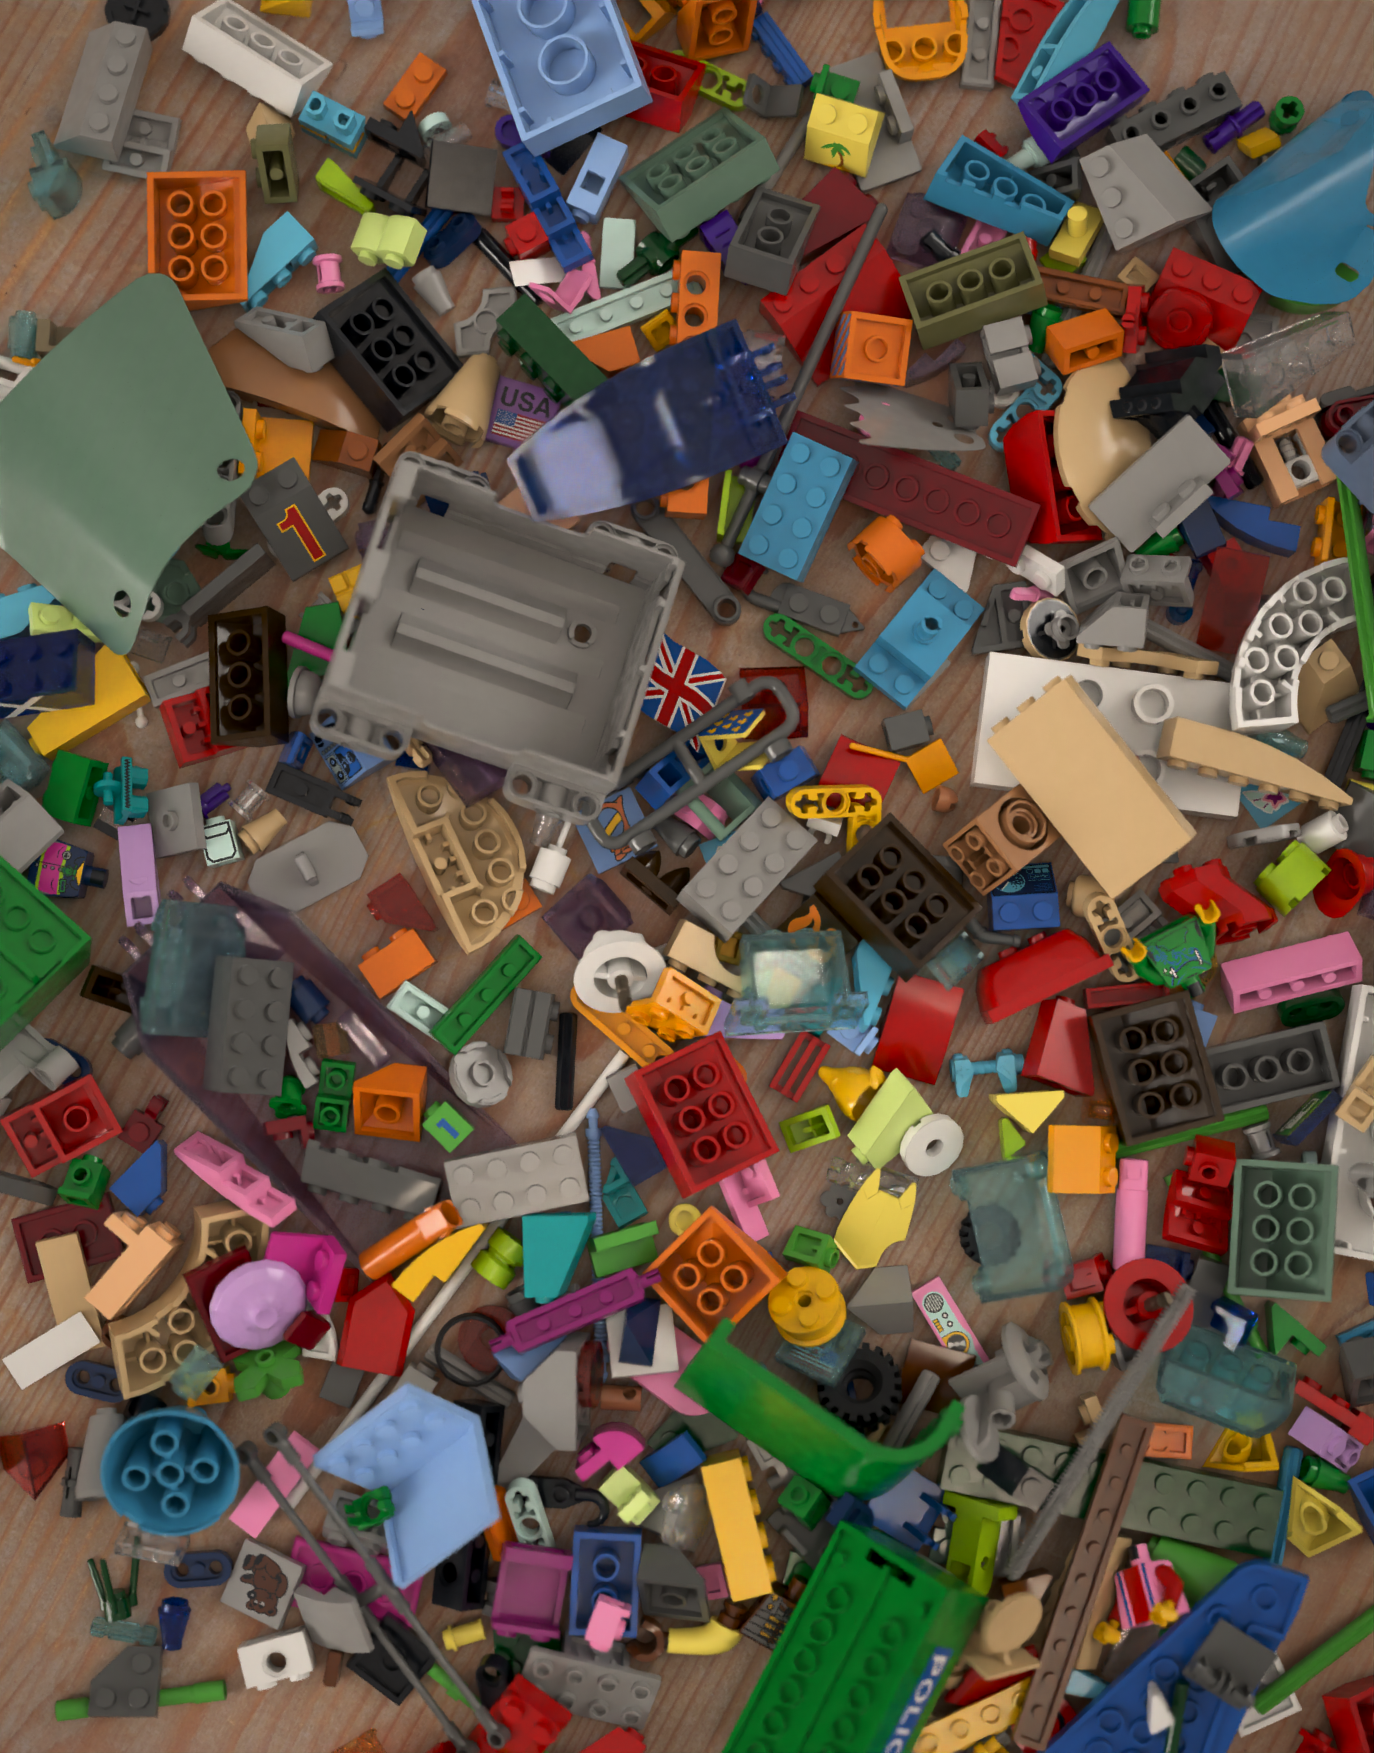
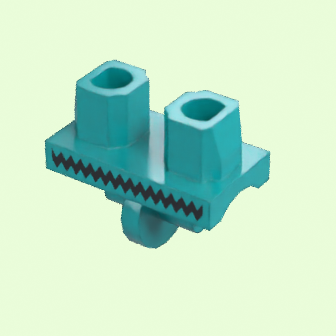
M122 756L120 759L121 765L114 768L113 773H103V780L97 781L93 786V793L103 798L104 805L114 806V824L124 825L128 818H144L149 809L147 797L132 795V788L144 790L147 786L148 769L133 766L132 757Z

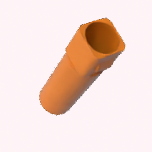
M448 1199L427 1207L424 1213L417 1215L363 1250L358 1258L364 1273L369 1278L379 1279L437 1242L438 1239L449 1236L454 1229L463 1224L453 1202Z

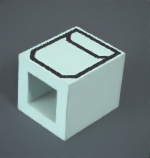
M217 816L205 820L206 848L203 851L207 866L216 868L245 860L241 842L237 837L238 831L235 821L231 819L225 820V816Z

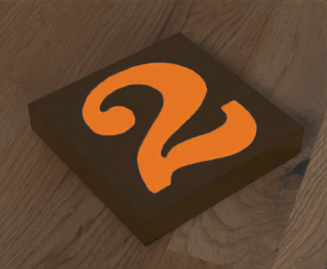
M818 891L774 930L819 978L863 940Z

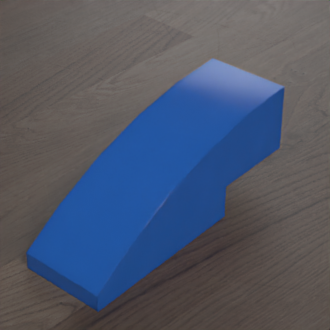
M1216 496L1208 497L1219 526L1229 534L1251 546L1272 554L1289 558L1296 552L1301 526L1269 520L1271 507Z

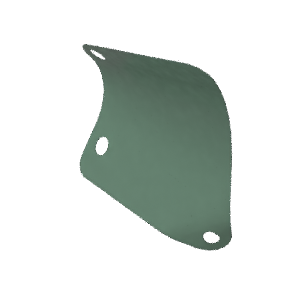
M148 273L126 286L58 343L0 403V547L13 557L113 653L118 655H125L131 651L151 591L169 560L202 524L240 497L252 485L258 468L257 457L222 379L178 286L167 275ZM229 459L241 461L244 464L245 470L239 478L227 481L219 477L217 469L222 462ZM119 590L125 591L130 598L131 609L126 617L119 616L114 607V597Z

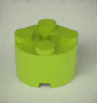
M1296 839L1276 859L1279 865L1276 866L1272 862L1253 882L1257 886L1255 890L1283 917L1295 908L1331 871L1303 842L1300 844Z

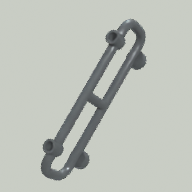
M761 676L750 683L745 678L739 679L728 688L732 694L731 696L624 768L617 787L610 791L605 798L618 792L624 784L673 751L694 784L616 837L608 835L596 817L586 824L594 839L602 847L609 850H618L629 845L635 855H640L658 842L651 831L652 828L763 753L766 754L771 763L778 762L788 756L794 748L787 737L796 729L800 711L787 687L779 679L772 676ZM764 689L773 691L786 711L785 722L705 776L685 743L738 706L751 701L760 691ZM584 801L582 804V815L590 816V805Z

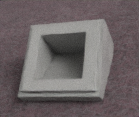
M636 1063L606 1077L622 1113L638 1107L624 1080L629 1074L638 1070Z

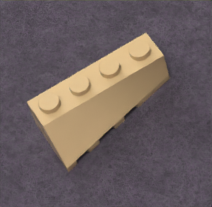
M1120 1533L1117 1536L1073 1667L1074 1669H1097L1103 1644L1093 1637V1632L1100 1622L1104 1621L1109 1624L1107 1618L1115 1604L1116 1597L1115 1574L1124 1570L1128 1558L1127 1548L1131 1546L1133 1538ZM1076 1542L1064 1563L1066 1567L1059 1580L1055 1579L1049 1590L1052 1593L1043 1608L1042 1618L1037 1629L1021 1645L1026 1647L1034 1644L1037 1653L1040 1651Z

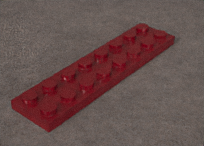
M797 410L773 472L777 468L792 432H795L858 462L842 497L843 500L886 517L891 514L901 523L1017 568L1042 506L1040 504L894 447L859 443V440L868 439V437Z

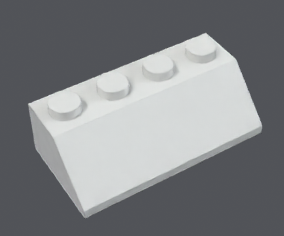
M218 0L193 15L182 50L192 55L199 63L208 65L219 72L223 78L235 82L246 89L250 95L264 100L272 105L276 111L289 117H293L303 110L313 90L317 92L333 66V63L232 0Z

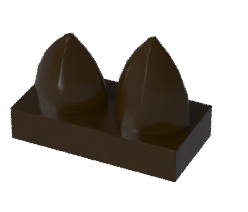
M646 851L635 858L632 856L623 866L620 874L670 916L680 904L676 900L677 896L689 883V867L672 870L659 879L657 875L661 867L660 851Z

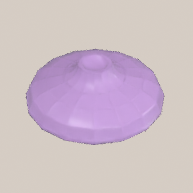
M263 1259L245 1263L228 1273L216 1287L210 1303L211 1324L219 1337L234 1347L258 1350L274 1346L284 1340L282 1337L285 1331L299 1314L305 1311L307 1306L306 1285L298 1271L284 1262Z

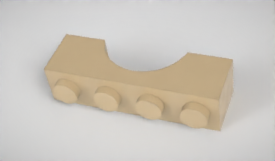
M679 919L662 953L670 958L667 964L684 973L687 968L698 972L697 979L713 988L716 983L727 987L726 994L740 1002H744L745 998L756 1002L757 1004L754 1009L769 1017H773L774 1013L785 1015L802 982L801 979L767 963L754 973L733 975L717 959L714 946L715 935L685 919Z

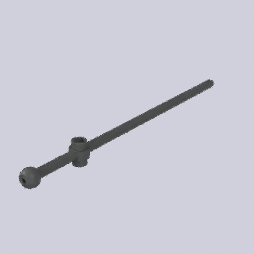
M884 203L877 204L757 465L753 468L745 465L739 473L737 482L745 486V491L721 543L714 545L709 554L710 561L721 567H729L734 562L735 553L733 546L757 495L765 494L772 479L768 470L886 217L888 208Z

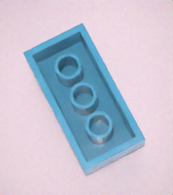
M792 432L738 554L804 583L858 462L853 458Z

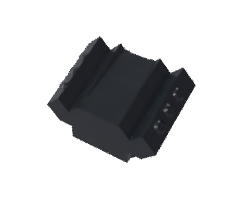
M1202 344L1145 353L1146 364L1135 365L1136 372L1125 387L1119 388L1121 399L1110 401L1112 415L1115 419L1138 421L1157 440L1185 415L1188 414L1195 420L1204 413L1226 381L1217 371L1222 365L1220 347Z

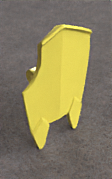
M877 1168L860 1187L845 1211L833 1239L839 1251L856 1270L876 1267L882 1253L888 1246L898 1241H905L915 1204L916 1183H912L900 1197H896L879 1190L881 1170Z

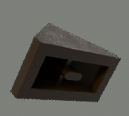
M92 964L79 996L133 1014L135 1010L139 1009L148 984L104 966Z

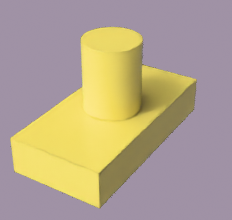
M1076 201L1073 207L1068 210L1067 218L1049 248V258L1079 267L1104 223L1099 208Z

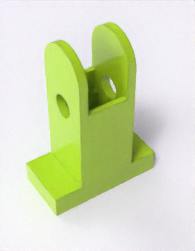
M944 1490L943 1504L955 1507V1514L958 1515L953 1522L946 1570L965 1583L969 1575L968 1585L986 1596L992 1583L1001 1522L1016 1520L1018 1506Z

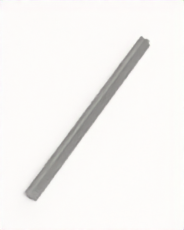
M1181 1281L1182 1285H1177L1180 1289L1175 1288L1178 1293L1173 1292L1176 1296L1172 1295V1304L1169 1307H1164L1167 1311L1162 1310L1164 1314H1159L1162 1318L1157 1317L1160 1322L1155 1321L1158 1325L1153 1324L1155 1329L1151 1328L1153 1333L1149 1331L1148 1333L1151 1336L1146 1335L1149 1340L1144 1339L1147 1343L1142 1342L1141 1344L1144 1347L1139 1346L1142 1351L1137 1350L1140 1354L1135 1353L1138 1358L1133 1357L1135 1361H1130L1133 1365L1128 1364L1131 1369L1126 1368L1129 1372L1124 1371L1126 1376L1122 1375L1124 1380L1119 1379L1122 1383L1117 1382L1120 1387L1115 1386L1118 1390L1113 1389L1112 1391L1115 1394L1110 1393L1113 1398L1108 1397L1111 1401L1106 1400L1108 1405L1104 1404V1406L1107 1408H1101L1104 1410V1412L1099 1411L1102 1416L1097 1415L1100 1419L1095 1418L1097 1423L1093 1422L1095 1427L1090 1426L1093 1430L1088 1429L1091 1434L1086 1433L1089 1437L1084 1436L1083 1438L1086 1441L1081 1440L1084 1445L1079 1444L1082 1448L1077 1447L1079 1452L1075 1451V1453L1078 1455L1073 1454L1072 1456L1075 1459L1070 1458L1073 1463L1068 1462L1071 1466L1066 1465L1068 1470L1064 1469L1066 1474L1061 1473L1064 1477L1059 1476L1062 1481L1057 1480L1060 1484L1055 1483L1057 1488L1053 1487L1055 1492L1050 1491L1053 1495L1048 1494L1051 1498H1046V1500L1049 1502L1044 1501L1043 1503L1046 1506L1041 1505L1044 1510L1039 1508L1042 1513L1037 1512L1039 1517L1035 1516V1518L1038 1520H1032L1035 1524L1030 1523L1033 1528L1028 1527L1031 1531L1026 1530L1028 1535L1023 1534L1026 1539L1021 1538L1024 1542L1019 1541L1022 1544L1021 1546L1017 1545L1020 1549L1015 1548L1017 1553L1012 1552L1015 1557L1010 1555L1013 1560L1008 1559L1011 1563H1005L1009 1567L1004 1566L1003 1568L1006 1571H1002L1018 1581V1578L1021 1579V1574L1023 1575V1571H1026L1025 1567H1028L1032 1556L1034 1557V1553H1037L1036 1549H1039L1041 1542L1044 1541L1043 1538L1045 1539V1535H1048L1047 1531L1050 1532L1052 1524H1055L1056 1516L1059 1517L1058 1513L1061 1514L1060 1509H1064L1063 1506H1066L1065 1502L1068 1503L1072 1491L1074 1492V1488H1077L1076 1484L1079 1485L1081 1477H1084L1085 1469L1088 1470L1087 1466L1090 1467L1089 1462L1092 1463V1459H1095L1094 1455L1097 1456L1096 1451L1099 1452L1100 1444H1104L1103 1441H1106L1105 1437L1108 1438L1110 1430H1113L1112 1426H1115L1114 1422L1117 1423L1116 1419L1119 1420L1118 1415L1121 1416V1412H1124L1123 1408L1126 1409L1125 1404L1128 1405L1129 1397H1133L1132 1394H1135L1134 1390L1137 1391L1139 1383H1142L1141 1379H1144L1143 1375L1146 1376L1145 1372H1148L1147 1368L1150 1369V1365H1153L1152 1361L1155 1362L1154 1357L1157 1358L1158 1350H1162L1160 1346L1164 1347L1163 1343L1166 1344L1165 1339L1168 1340V1336H1171L1170 1332H1173L1171 1328L1175 1329L1176 1321L1179 1322V1318H1182L1181 1314L1184 1315L1183 1310L1186 1311L1185 1306L1189 1307L1187 1303H1191L1189 1299L1193 1300L1194 1292L1197 1293L1195 1289Z

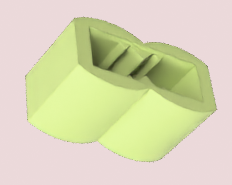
M367 212L361 218L350 249L358 256V260L368 266L386 264L395 269L412 267L415 265L427 230L417 219L403 215L387 216L380 213Z

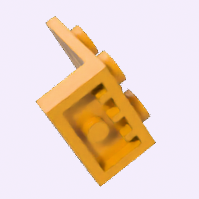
M243 408L242 424L257 457L258 468L255 479L294 457L310 482L314 435L313 421L261 417L257 409ZM239 461L238 474L241 476L245 468L244 464Z
M667 967L663 969L652 997L632 1001L631 1005L627 1006L626 1012L632 1015L631 1019L634 1022L643 1026H650L656 1030L657 1036L661 1039L675 1042V1040L692 1039L693 1037L708 1035L722 999L672 967Z

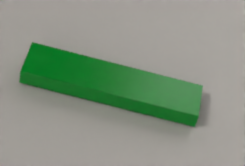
M516 934L428 1033L450 1054L456 1055L541 960L542 956L521 935Z

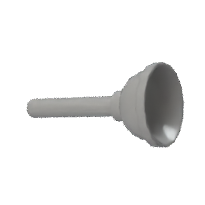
M298 666L295 669L288 688L287 709L289 716L295 719L312 714L322 684V679L314 672L309 671L306 666Z

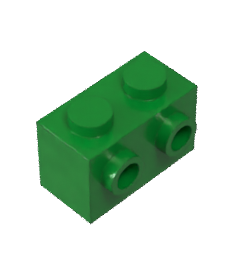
M58 749L56 758L52 763V772L47 790L42 797V807L51 817L91 827L99 797L93 793V786L97 781L103 780V773L107 772L109 763Z

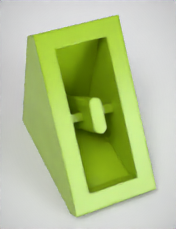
M823 1104L778 1122L790 1153L841 1136L829 1104Z

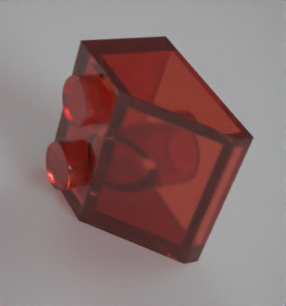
M805 666L739 668V679L745 678L748 683L761 676H772L779 679L787 687L800 711L798 725L787 739L807 738L808 697ZM764 689L757 693L751 701L740 706V710L763 708L766 713L747 737L742 738V740H759L785 722L786 711L773 691Z

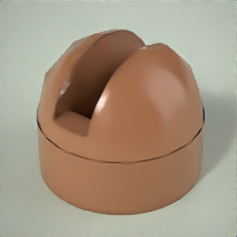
M938 785L932 798L931 809L940 813H949L956 808L955 803H958V796L951 788Z

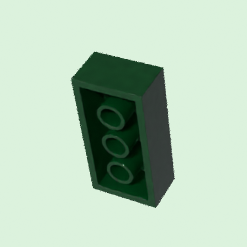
M525 293L496 319L498 331L496 335L500 339L498 344L509 357L515 355L523 363L520 367L531 380L534 381L536 378L540 380L545 386L543 389L544 393L553 403L557 404L560 401L568 409L566 412L567 417L578 428L583 425L590 431L617 406V388Z

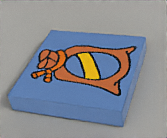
M630 787L605 798L599 816H597L606 833L612 837L620 835L645 818ZM576 825L599 875L627 862L632 856L634 858L637 856L629 845L618 850H609L602 847L594 839L586 825ZM656 843L652 848H650L647 851H650L658 847V844Z

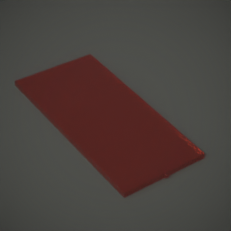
M1217 546L1196 644L1205 649L1237 654L1246 630L1258 613L1270 556Z

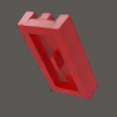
M802 1029L771 1080L769 1087L798 1103L831 1046ZM803 1040L810 1041L784 1087H782L778 1083ZM817 1045L821 1050L796 1092L792 1093L789 1091Z

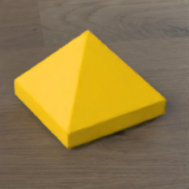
M667 309L640 327L656 353L669 344L670 325H676L675 320Z

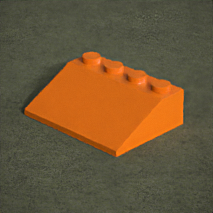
M246 170L147 172L148 273H161L171 278L178 286L189 311L247 302Z

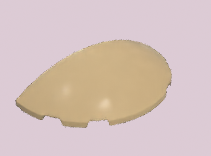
M1119 358L1077 370L1069 376L1063 386L1066 392L1064 401L1055 409L1053 426L1056 462L1063 485L1073 489L1079 501L1075 507L1089 526L1097 525L1106 533L1105 540L1115 536L1089 509L1088 505L1151 447L1149 430L1138 421L1113 418L1110 401L1121 399L1119 388L1125 387L1131 380L1127 369Z
M410 771L387 777L386 781L404 834L440 913L467 955L481 949L502 932L510 918L514 916L524 892L522 887L526 871V858L523 843L514 822L493 797L487 798L475 789L473 783L454 775H449L448 777L429 775L428 771Z

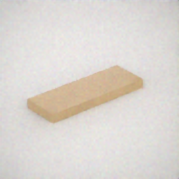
M78 1231L37 1240L35 1244L56 1324H61L81 1311L100 1340V1343L88 1350L106 1346L101 1337L103 1324L100 1313L84 1298L93 1286Z

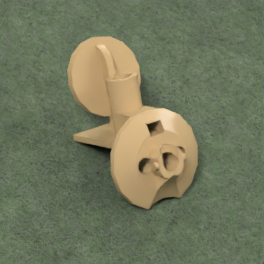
M1029 1592L1014 1594L1002 1602L988 1600L944 1688L948 1690L957 1689L964 1681L963 1675L970 1666L987 1681L1041 1667V1662L1020 1646L1030 1638L1040 1623L1043 1611L1040 1600Z

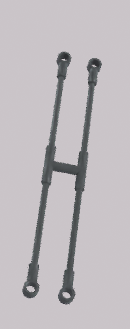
M273 1422L263 1432L264 1440L268 1445L277 1447L289 1465L295 1467L365 1562L364 1566L377 1584L360 1594L350 1583L346 1575H342L271 1480L272 1475L258 1458L259 1451L257 1446L251 1441H244L235 1449L239 1463L247 1465L260 1484L266 1486L332 1575L336 1587L357 1599L368 1630L374 1632L443 1726V1731L457 1749L456 1753H480V1749L474 1741L465 1738L454 1721L450 1722L379 1626L380 1621L370 1610L368 1604L383 1595L387 1596L399 1614L403 1613L474 1709V1715L488 1733V1743L495 1749H502L511 1738L510 1730L505 1725L497 1723L485 1705H481L411 1611V1605L398 1587L394 1586L392 1579L384 1568H382L375 1557H371L300 1461L301 1456L287 1439L288 1431L286 1427L280 1422Z

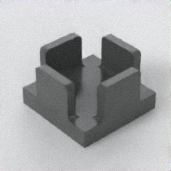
M824 1491L823 1493L831 1505L812 1532L802 1526L795 1515L781 1505L766 1519L813 1570L817 1567L836 1530V1527L828 1522L826 1517L831 1512V1506L837 1497L829 1495Z

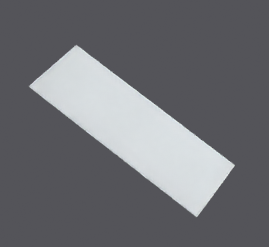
M80 1311L2 1360L23 1390L100 1343V1340Z

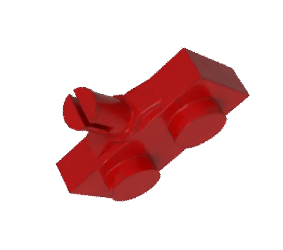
M1131 284L1128 286L1126 313L1121 318V325L1124 327L1123 353L1136 354L1140 351V346H1145L1147 326H1142L1143 313H1148L1150 293H1145V285Z

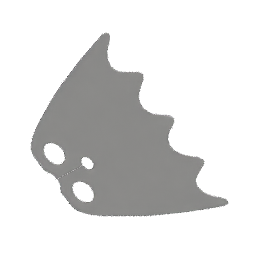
M854 382L855 386L840 387L841 390L855 396L859 400L856 404H845V407L860 413L864 417L863 420L850 422V424L871 435L868 439L859 440V443L942 451H976L986 448L984 439L976 434V430L979 427L973 430H966L961 427H955L954 423L948 420L947 417L952 415L948 406L888 386ZM932 423H940L943 427H936ZM963 434L969 436L974 440V443L966 444L955 439L954 435Z

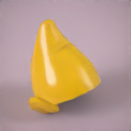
M821 1066L818 1071V1076L828 1085L840 1110L848 1118L856 1122L886 1080L882 1070L875 1066H872L870 1070L857 1066L844 1068Z

